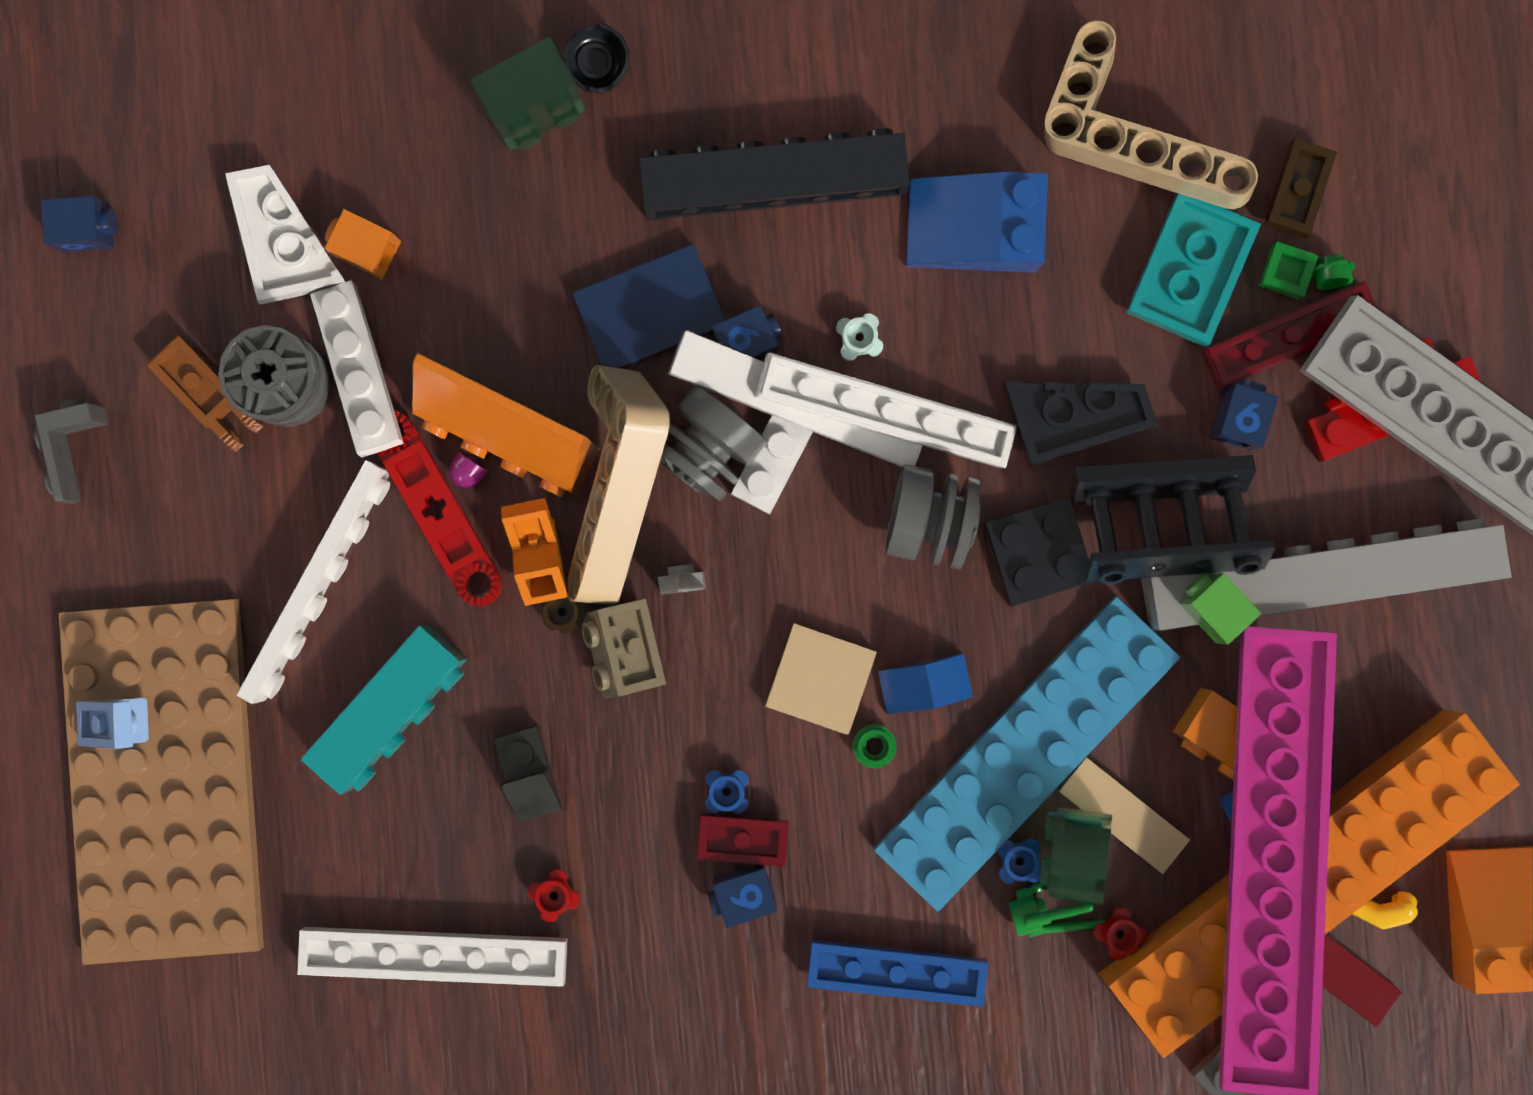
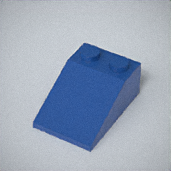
M995 172L910 179L906 267L1036 273L1043 265L1045 259L1048 174Z

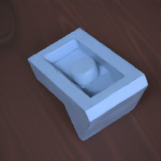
M128 698L76 701L78 746L119 749L133 747V743L148 741V708L146 699Z

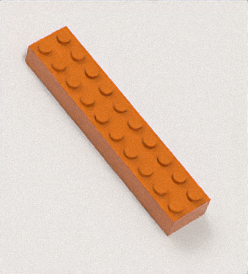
M1441 710L1331 795L1325 934L1520 786L1519 782L1466 713ZM1229 873L1146 936L1145 941L1139 945L1136 951L1126 955L1123 960H1115L1098 973L1163 1059L1222 1014Z

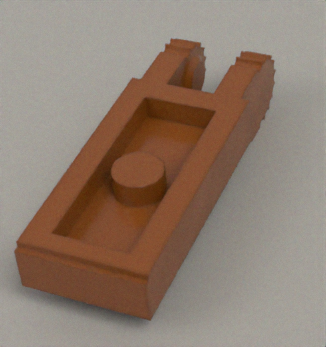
M177 335L146 364L205 428L211 429L233 451L237 452L244 444L241 438L221 421L230 411L240 419L247 429L255 433L264 427L260 420L250 418L233 408L222 393L218 373L183 336Z

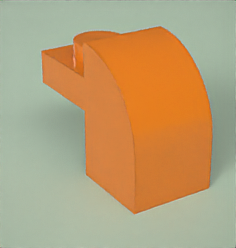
M545 498L501 507V519L513 550L514 577L524 605L528 606L568 597L567 576L561 541L555 518H551Z

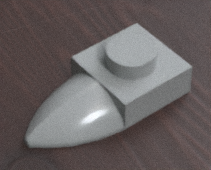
M693 564L667 567L668 576L658 577L660 595L706 589L704 572L694 573Z

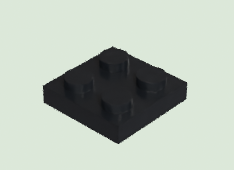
M1070 497L984 523L1009 607L1091 583L1086 582L1085 572L1089 558Z

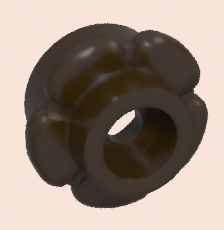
M568 597L543 602L541 606L544 625L552 631L559 630L563 634L574 631L578 626V621L583 619L585 612L581 602L570 601ZM562 607L567 610L565 616L559 615V609Z

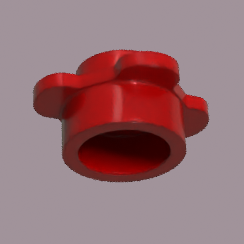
M561 869L553 870L549 878L541 883H532L528 889L529 898L535 900L536 907L541 912V918L547 922L556 921L558 916L566 909H575L580 903L579 893L571 889L567 882L568 875ZM557 892L558 898L552 899L550 893Z
M1124 907L1115 908L1112 917L1104 923H1097L1093 930L1094 937L1098 941L1104 942L1109 949V956L1114 960H1123L1126 955L1136 951L1139 945L1146 939L1145 930L1131 920V912ZM1118 930H1123L1122 937L1116 936Z

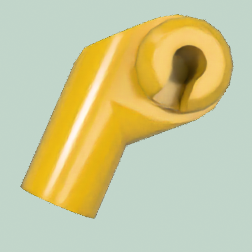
M1399 891L1392 896V902L1380 905L1370 900L1355 911L1353 915L1380 929H1388L1411 923L1418 914V909L1416 908L1417 899L1409 892Z

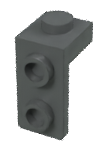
M84 398L60 402L59 410L35 415L38 428L34 431V438L38 449L44 454L47 471L44 473V482L48 492L56 502L72 504L81 501L66 434L108 425L105 408L89 404Z

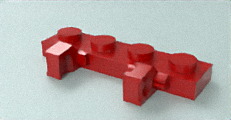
M1429 337L1421 339V341L1435 350ZM1471 356L1452 362L1481 383ZM1329 391L1328 394L1331 400L1324 402L1327 413L1303 422L1319 462L1329 460L1390 435Z

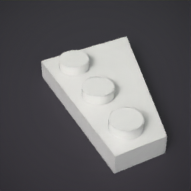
M270 165L225 174L259 304L315 293L345 282Z

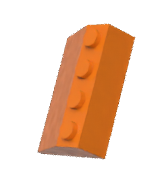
M418 353L413 361L412 414L424 419L421 426L422 429L443 439L450 432L464 439L460 446L461 448L483 459L487 452H491L503 458L499 467L521 478H524L526 472L529 471L542 478L539 487L563 498L566 490L577 495L600 449L588 438Z
M1533 846L1446 850L1453 982L1474 994L1533 992Z

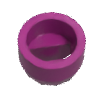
M458 451L449 467L451 480L455 485L464 488L476 486L488 472L484 465L462 451Z

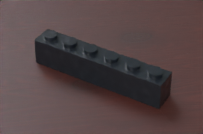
M890 128L874 129L869 131L867 136L850 138L849 133H831L825 135L822 141L806 142L804 137H789L782 139L780 145L763 146V143L760 141H746L737 144V149L719 150V147L716 145H703L694 148L693 153L676 154L674 150L661 149L650 152V157L640 158L644 207L648 220L906 196L910 186L905 133L893 134V129Z

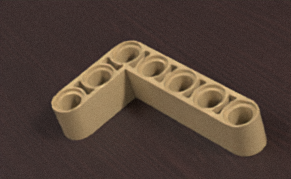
M1095 20L1082 26L1076 35L1045 117L1044 139L1049 150L1057 155L1222 208L1236 209L1245 205L1252 196L1258 179L1257 169L1250 160L1095 111L1114 61L1116 35L1114 29L1104 21ZM1096 42L1103 44L1106 50L1099 54H1091L1084 48L1088 44ZM1080 82L1089 85L1091 90L1084 95H1075L1070 92L1069 87ZM1060 123H1069L1076 130L1071 135L1059 136L1053 129ZM1111 136L1118 144L1112 149L1105 150L1097 147L1094 142L1099 137ZM1152 149L1159 154L1160 159L1154 163H1144L1137 157V153L1141 150ZM1188 162L1196 163L1202 168L1203 173L1196 177H1189L1182 173L1180 166ZM1229 176H1238L1245 182L1246 187L1239 191L1230 190L1225 186L1223 179Z
M596 365L589 376L588 400L608 432L569 569L567 588L570 601L616 605L623 589L668 435L669 412L640 372Z

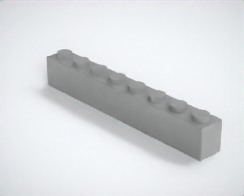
M1485 518L1456 522L1457 531L1442 533L1441 525L1414 528V537L1399 539L1398 531L1370 535V544L1355 546L1354 538L1327 541L1328 550L1317 552L1311 551L1310 544L1283 548L1284 556L1270 558L1264 570L1249 575H1240L1236 572H1222L1262 613L1261 615L1512 578L1504 526H1486ZM1201 574L1141 578L1150 629L1166 630L1198 625L1179 603L1188 596L1185 592L1187 586Z

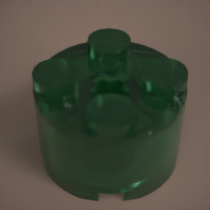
M1058 807L1057 813H1047L1046 845L1053 847L1051 857H1042L1040 884L1042 890H1048V897L1103 905L1104 892H1097L1095 889L1105 890L1112 814Z

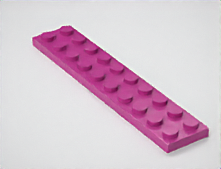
M1247 627L1241 632L1219 1088L1222 1091L1263 1095H1318L1337 633Z

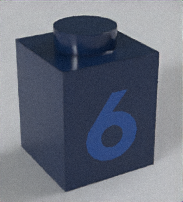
M95 196L41 200L45 245L62 253L115 249L114 235L118 233V219L111 205Z
M761 305L712 327L718 344L757 360L765 358L768 353H777L779 350L777 340L783 337L773 313L765 316Z
M1241 380L1240 384L1236 383L1224 388L1209 438L1249 451L1263 448L1279 396L1266 393L1267 387L1265 385L1249 380Z
M751 865L714 877V890L708 892V898L714 917L722 916L726 928L777 912V901L765 865Z

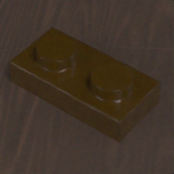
M1297 138L1290 142L1265 218V226L1302 238L1311 235L1337 154L1336 151Z

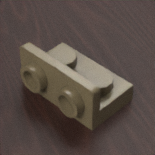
M646 599L584 614L582 636L586 646L591 648L595 664L592 667L594 685L598 691H601L604 699L620 697L666 684Z

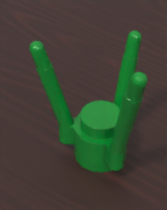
M1089 851L1032 886L1016 890L1018 900L1008 902L1018 937L1029 934L1031 938L1045 933L1094 929L1097 923L1106 922L1104 919L1051 923L1053 920L1091 912L1094 907L1091 903H1085L1048 911L1043 897L1034 899L1036 894L1095 859L1096 853L1094 851Z

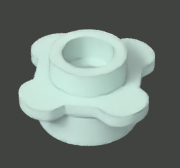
M868 313L863 317L852 320L842 318L837 323L836 331L841 335L843 343L840 353L844 359L853 361L857 356L865 354L875 357L882 352L883 343L878 339L877 331L879 320L875 315ZM856 334H863L864 339L857 341L855 338Z

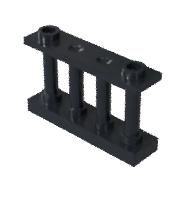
M1253 455L1076 467L1070 489L1073 505L1087 504L1091 506L1099 552L1091 553L1085 572L1086 582L1100 581L1104 584H1116L1125 579L1236 572L1240 575H1249L1264 570L1275 550L1274 541H1252L1241 494L1247 493L1256 472ZM1219 495L1224 498L1234 543L1207 544L1197 496ZM1175 498L1180 501L1189 546L1162 547L1153 499ZM1131 501L1135 503L1144 549L1118 551L1109 502Z

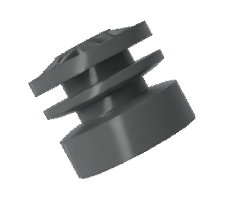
M262 325L244 330L229 342L220 359L218 377L222 393L233 408L250 418L285 427L305 424L323 411L331 397L333 376L328 360L319 348L281 327ZM270 366L277 369L271 374L273 380L271 383L264 381V378L270 375L268 370Z
M694 385L677 406V410L689 425L685 430H682L669 423L668 434L676 441L671 447L665 443L660 461L666 469L694 491L711 496L721 502L727 493L712 481L715 476L719 474L734 485L738 478L726 465L727 461L732 457L742 464L749 466L767 444V441L723 403Z
M904 464L899 475L890 514L885 555L915 560L924 542L930 544V564L939 565L945 547H949L948 568L961 570L967 553L973 546L979 524L981 509L979 502V479L967 477L959 496L956 495L958 482L956 474H948L942 490L939 492L933 490L934 476L932 469Z

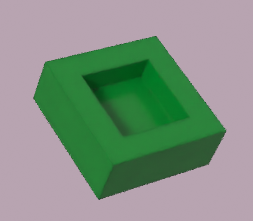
M1278 241L1271 245L1258 286L1300 300L1305 297L1318 255Z

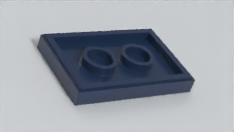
M694 244L573 292L602 366L624 369L678 347L684 331L703 337L713 333V326L725 321Z

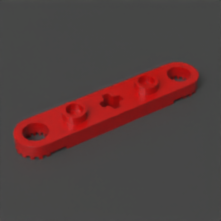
M394 411L397 421L404 428V435L402 436L404 444L378 452L383 461L382 463L445 573L449 576L458 595H460L464 602L472 606H486L493 603L500 596L503 587L499 571L414 423L407 415ZM431 497L436 501H446L447 506L442 509L444 517L440 520L436 516H426L425 511L430 507L428 500ZM479 571L486 573L492 582L490 591L482 597L472 595L468 589L470 576Z

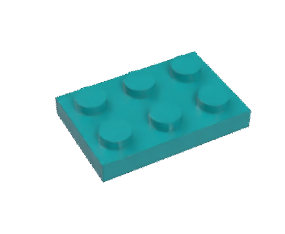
M1176 193L1125 313L1206 347L1210 345L1261 224L1225 208Z

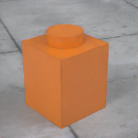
M343 209L340 217L334 218L328 226L325 234L327 244L324 249L334 257L382 280L401 241L392 232Z

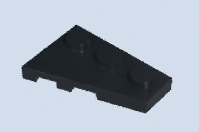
M1005 381L1003 383L1029 466L1158 426L1145 384L1021 383Z

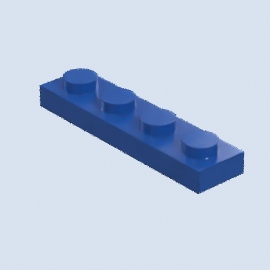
M812 939L807 987L984 1007L988 961L986 958Z

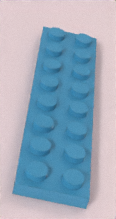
M1113 596L873 848L874 851L939 912L1181 657L1118 597Z

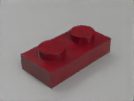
M701 813L697 860L785 867L789 820Z

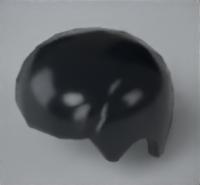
M598 23L577 29L564 47L563 66L571 82L588 93H604L613 90L621 84L629 72L630 51L624 37L607 24Z

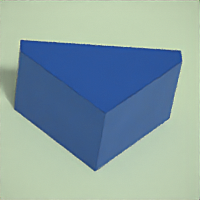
M964 654L878 671L886 714L936 709L973 697Z

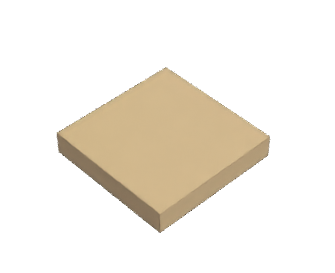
M793 623L765 707L849 735L877 652Z

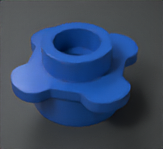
M711 770L706 775L705 782L709 786V797L705 800V807L709 812L716 814L721 810L741 814L747 809L748 800L745 798V786L748 784L749 778L744 771L736 770L733 774H725L719 770ZM724 788H729L731 794L725 796L722 791Z
M1028 838L1021 843H1012L1010 840H1006L997 850L1002 859L999 877L1003 882L1007 884H1012L1015 880L1036 882L1042 877L1043 870L1040 867L1038 857L1041 846L1037 840ZM1022 857L1024 859L1023 864H1016V859Z

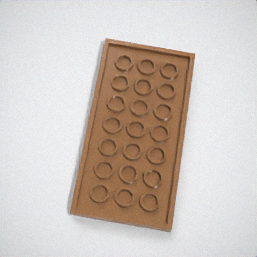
M239 599L59 613L82 965L260 951L264 948L247 701L236 696L245 681ZM144 698L147 700L148 741L133 743V747L119 749L78 746L76 701Z

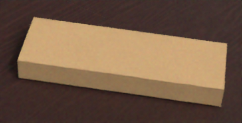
M1087 757L1065 778L1057 789L1058 792L1162 874H1164L1190 841L1189 838Z

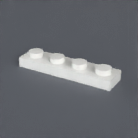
M350 280L310 294L356 453L363 458L404 444L357 286Z

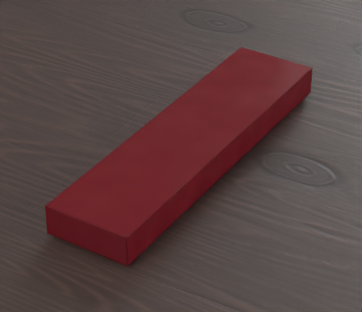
M1366 281L1202 349V355L1217 390L1314 350L1350 296L1358 295L1377 309Z
M1325 934L1322 987L1373 1026L1378 1027L1402 991Z

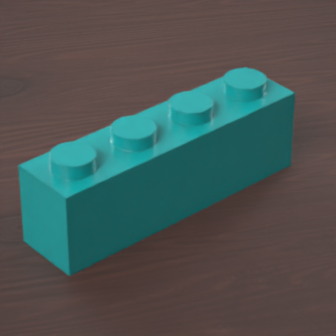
M420 625L300 760L339 795L353 788L359 792L376 774L372 766L382 755L388 759L404 743L406 738L401 733L409 724L413 722L419 725L434 709L435 705L430 701L442 688L445 692H448L461 679L464 672L460 667L467 658L430 625Z

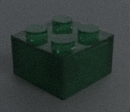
M550 36L470 80L509 151L517 147L519 150L532 147L541 140V134L554 127L563 129L572 125L580 118L579 114L586 110L576 83Z

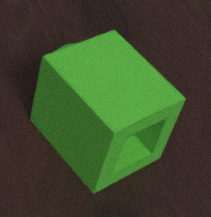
M1206 573L1201 574L1187 586L1185 592L1188 596L1179 603L1209 637L1218 644H1230L1262 614L1225 573H1214L1210 576Z

